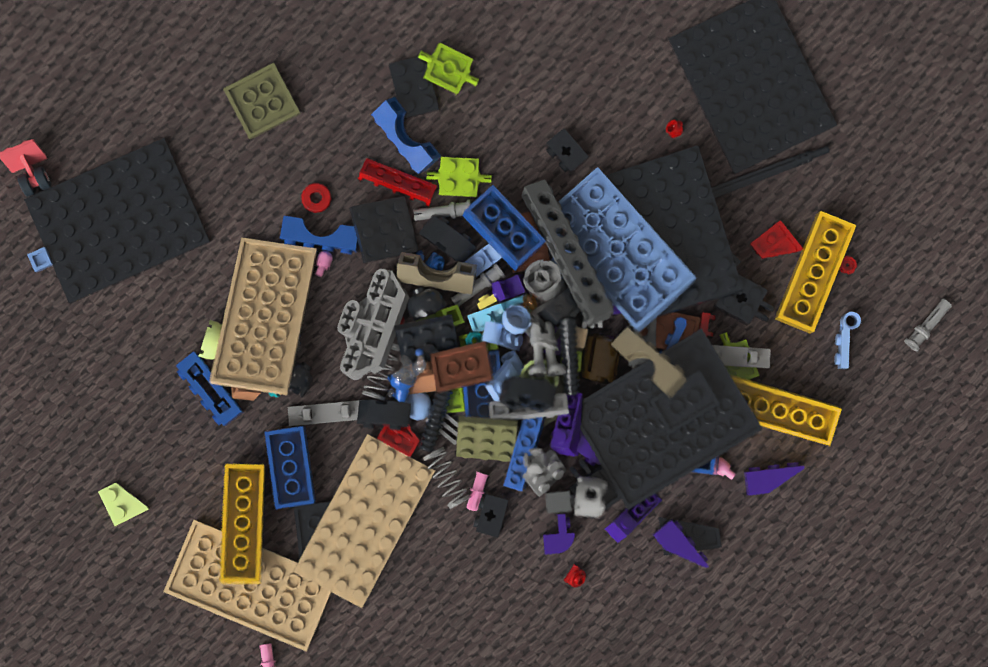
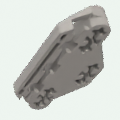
M386 269L377 270L369 286L367 297L359 303L351 300L344 306L337 326L339 333L345 336L347 344L340 369L342 373L353 380L362 378L363 375H367L370 371L376 374L384 369L396 336L395 326L400 325L409 300L406 290L401 286L393 271Z

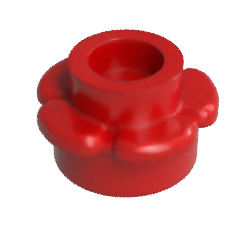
M671 120L666 126V132L671 138L680 136L683 133V123Z
M845 256L839 268L840 272L843 274L854 273L855 268H857L856 260L851 256Z

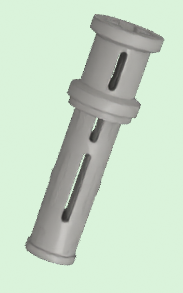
M467 200V202L463 203L451 202L446 206L413 209L415 221L430 219L432 215L437 218L451 216V218L456 219L457 216H463L465 209L471 205V202Z
M497 263L487 272H482L479 275L480 278L475 281L472 294L459 292L451 297L454 304L459 307L484 288L491 287L492 283L501 277H506Z
M942 299L921 325L916 326L913 334L904 340L905 344L912 350L919 351V346L925 339H929L930 332L952 307L947 300Z

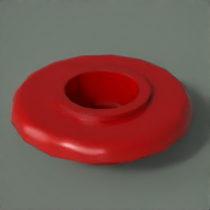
M312 183L306 186L302 192V204L310 212H322L331 203V193L325 185ZM320 193L322 200L319 203H313L311 201L312 194Z

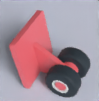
M34 139L23 141L17 146L6 148L0 152V159L12 173L24 168L26 169L27 173L18 176L19 185L25 196L28 197L35 194V187L40 186L42 190L51 187L49 176L42 166L33 170V164L47 159L46 154Z

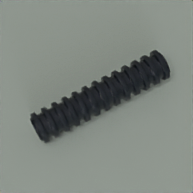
M564 316L559 319L561 323L559 325V328H561L560 334L562 335L560 336L562 341L560 346H562L561 352L563 353L561 354V358H563L561 363L566 368V373L562 374L564 376L562 378L564 382L563 388H565L563 393L576 395L580 393L578 388L580 387L578 382L580 377H578L579 371H577L579 369V365H577L579 360L577 359L578 353H576L578 351L576 347L578 342L576 341L577 335H575L577 333L575 329L577 324L575 323V317Z
M452 390L435 393L436 398L433 399L434 404H431L432 410H429L430 416L427 417L429 420L425 423L427 426L423 429L425 432L422 433L423 439H420L421 445H418L419 449L431 453L435 451L433 448L437 445L435 443L436 440L438 441L439 439L437 436L440 435L441 423H444L443 417H446L445 412L448 411L446 408L449 406L448 401L451 400L450 395H453Z

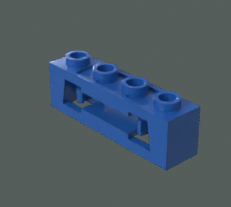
M193 351L176 365L179 369L177 371L178 375L183 380L187 379L191 384L188 386L194 395L198 394L202 398L201 404L206 410L210 409L213 412L212 418L218 425L227 426L244 412L223 385L210 383L212 371L203 359L199 357L197 352ZM197 364L200 366L204 373H202V371L199 370V368L196 366ZM192 371L196 377L202 374L221 398L226 399L231 408L228 407L225 401H222L218 404V407L223 411L221 413L216 407L217 403L207 390L189 372Z
M546 417L522 419L504 482L505 487L521 492L526 489L527 482L523 478V475L527 472V468L524 465V455L526 453L530 457L532 454L529 450L538 447Z

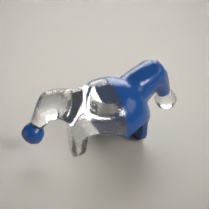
M422 349L415 351L418 356L416 363H412L407 356L403 355L401 357L402 368L387 377L392 387L396 389V391L390 389L388 396L393 397L397 402L404 403L407 400L409 389L416 383L418 376L426 368V362L423 357L424 351Z

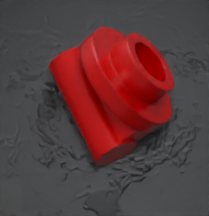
M574 564L564 581L573 587L581 586L585 582L586 573Z

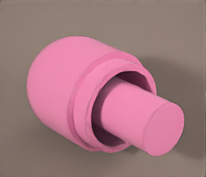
M321 251L318 254L315 262L317 267L316 276L322 277L324 271L330 268L333 256L329 251Z
M719 457L717 473L722 476L726 475L732 480L736 473L730 469V463Z

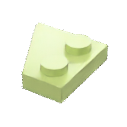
M118 483L98 491L115 526L149 510L147 505L127 492Z

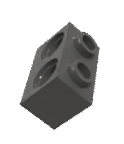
M569 491L545 493L547 513L571 511V507H574V496L570 495Z

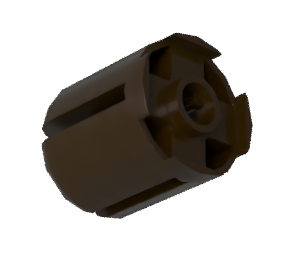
M598 333L586 336L578 376L580 379H590L609 384L617 380L621 354L612 346L616 337Z

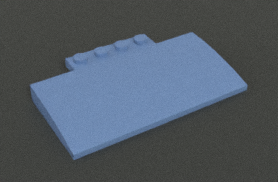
M598 167L559 201L564 216L570 222L572 232L577 235L581 249L586 252L590 266L594 267L599 283H602L607 298L612 301L613 305L620 310L638 332L652 322L695 281V276Z

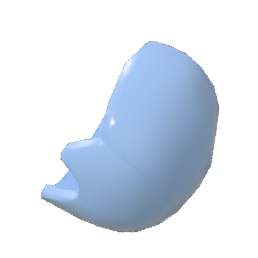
M511 305L504 311L502 323L510 333L520 334L530 327L531 316L528 310L521 305Z
M426 392L410 394L404 402L411 404L410 418L416 421L430 415L429 410H432V402Z

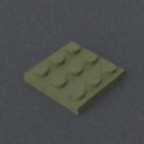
M274 63L223 88L250 140L300 114Z
M459 416L456 457L500 460L502 462L511 461L516 442L517 421Z

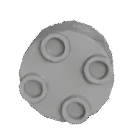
M537 260L531 263L525 271L524 285L531 297L541 304L554 300L567 289L566 281L560 269L553 261Z
M578 476L574 515L602 516L604 501L601 500V496H604L606 481H602L599 478ZM590 494L594 497V499L590 500L586 497V495Z

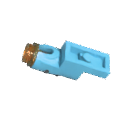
M525 294L467 315L472 331H483L485 322L502 324V315L511 305H521L529 313H532L534 309H537L536 298L533 294Z

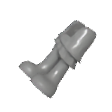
M538 322L532 323L530 342L534 348V366L529 369V375L531 377H544L547 374V377H554L565 374V366L557 364L555 351L558 350L556 346L558 342L552 323L545 322L544 334H541ZM542 349L546 350L547 371L544 366Z

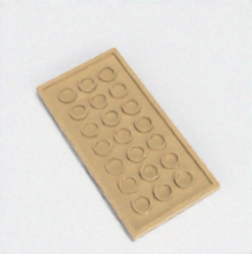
M241 237L211 373V384L288 395L317 255L316 248Z
M367 434L293 572L362 608L435 470H429L428 466L411 457H407Z
M193 520L164 592L307 651L331 592L294 573L293 571L298 562L265 548H262L261 584H222L220 582L222 531Z

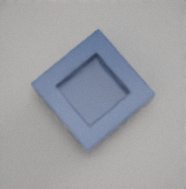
M46 247L27 254L35 272L53 265Z

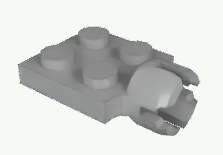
M533 448L529 450L532 454L530 457L526 453L524 455V465L527 468V472L523 475V478L534 493L540 497L557 480L561 479L567 470L551 449L544 453L541 449Z

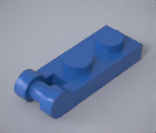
M678 317L674 320L675 329L665 339L664 344H667L665 350L679 342L687 325L684 318Z

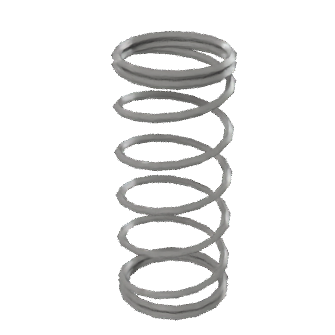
M393 343L391 350L400 351L399 345ZM389 354L388 356H390V357H392V358H387L388 360H394V361H398V360H399L398 358H396L395 356H393V355H391V354ZM385 363V365L389 367H384L385 370H395V368ZM377 372V373H379V374H381V375H383V376H385V377H388L387 375H385V374H383V373H381V372ZM367 376L370 381L384 388L364 386V389L367 391L363 390L362 394L385 401V397L368 388L389 390L386 386L371 379L388 380V378Z
M441 447L438 450L426 455L425 457H423L424 461H426L437 456L443 455L428 467L429 470L448 464L433 476L434 479L453 473L451 476H449L447 479L441 482L438 485V488H442L458 482L455 486H453L451 489L443 494V497H447L464 491L448 503L447 506L449 507V509L457 506L458 504L468 500L471 497L470 495H467L455 501L460 496H462L467 491V489H462L447 494L456 486H458L462 482V480H456L451 483L442 485L444 482L453 477L457 473V471L455 470L437 476L439 473H441L443 470H445L452 464V461H449L431 467L447 455V452H443L445 450L444 447Z

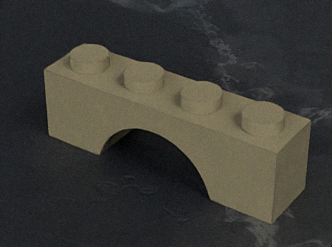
M401 252L397 263V279L399 282L463 294L473 293L476 281V264L457 262L453 268L439 271L428 267L420 255Z
M627 327L615 339L612 346L629 362L638 358H646L653 361L655 364L653 381L669 397H672L687 381L683 376L685 372L678 365L673 367L669 363L671 360L664 353L659 355L655 351L657 348L650 341L645 343L642 340L643 336L636 329L631 331Z

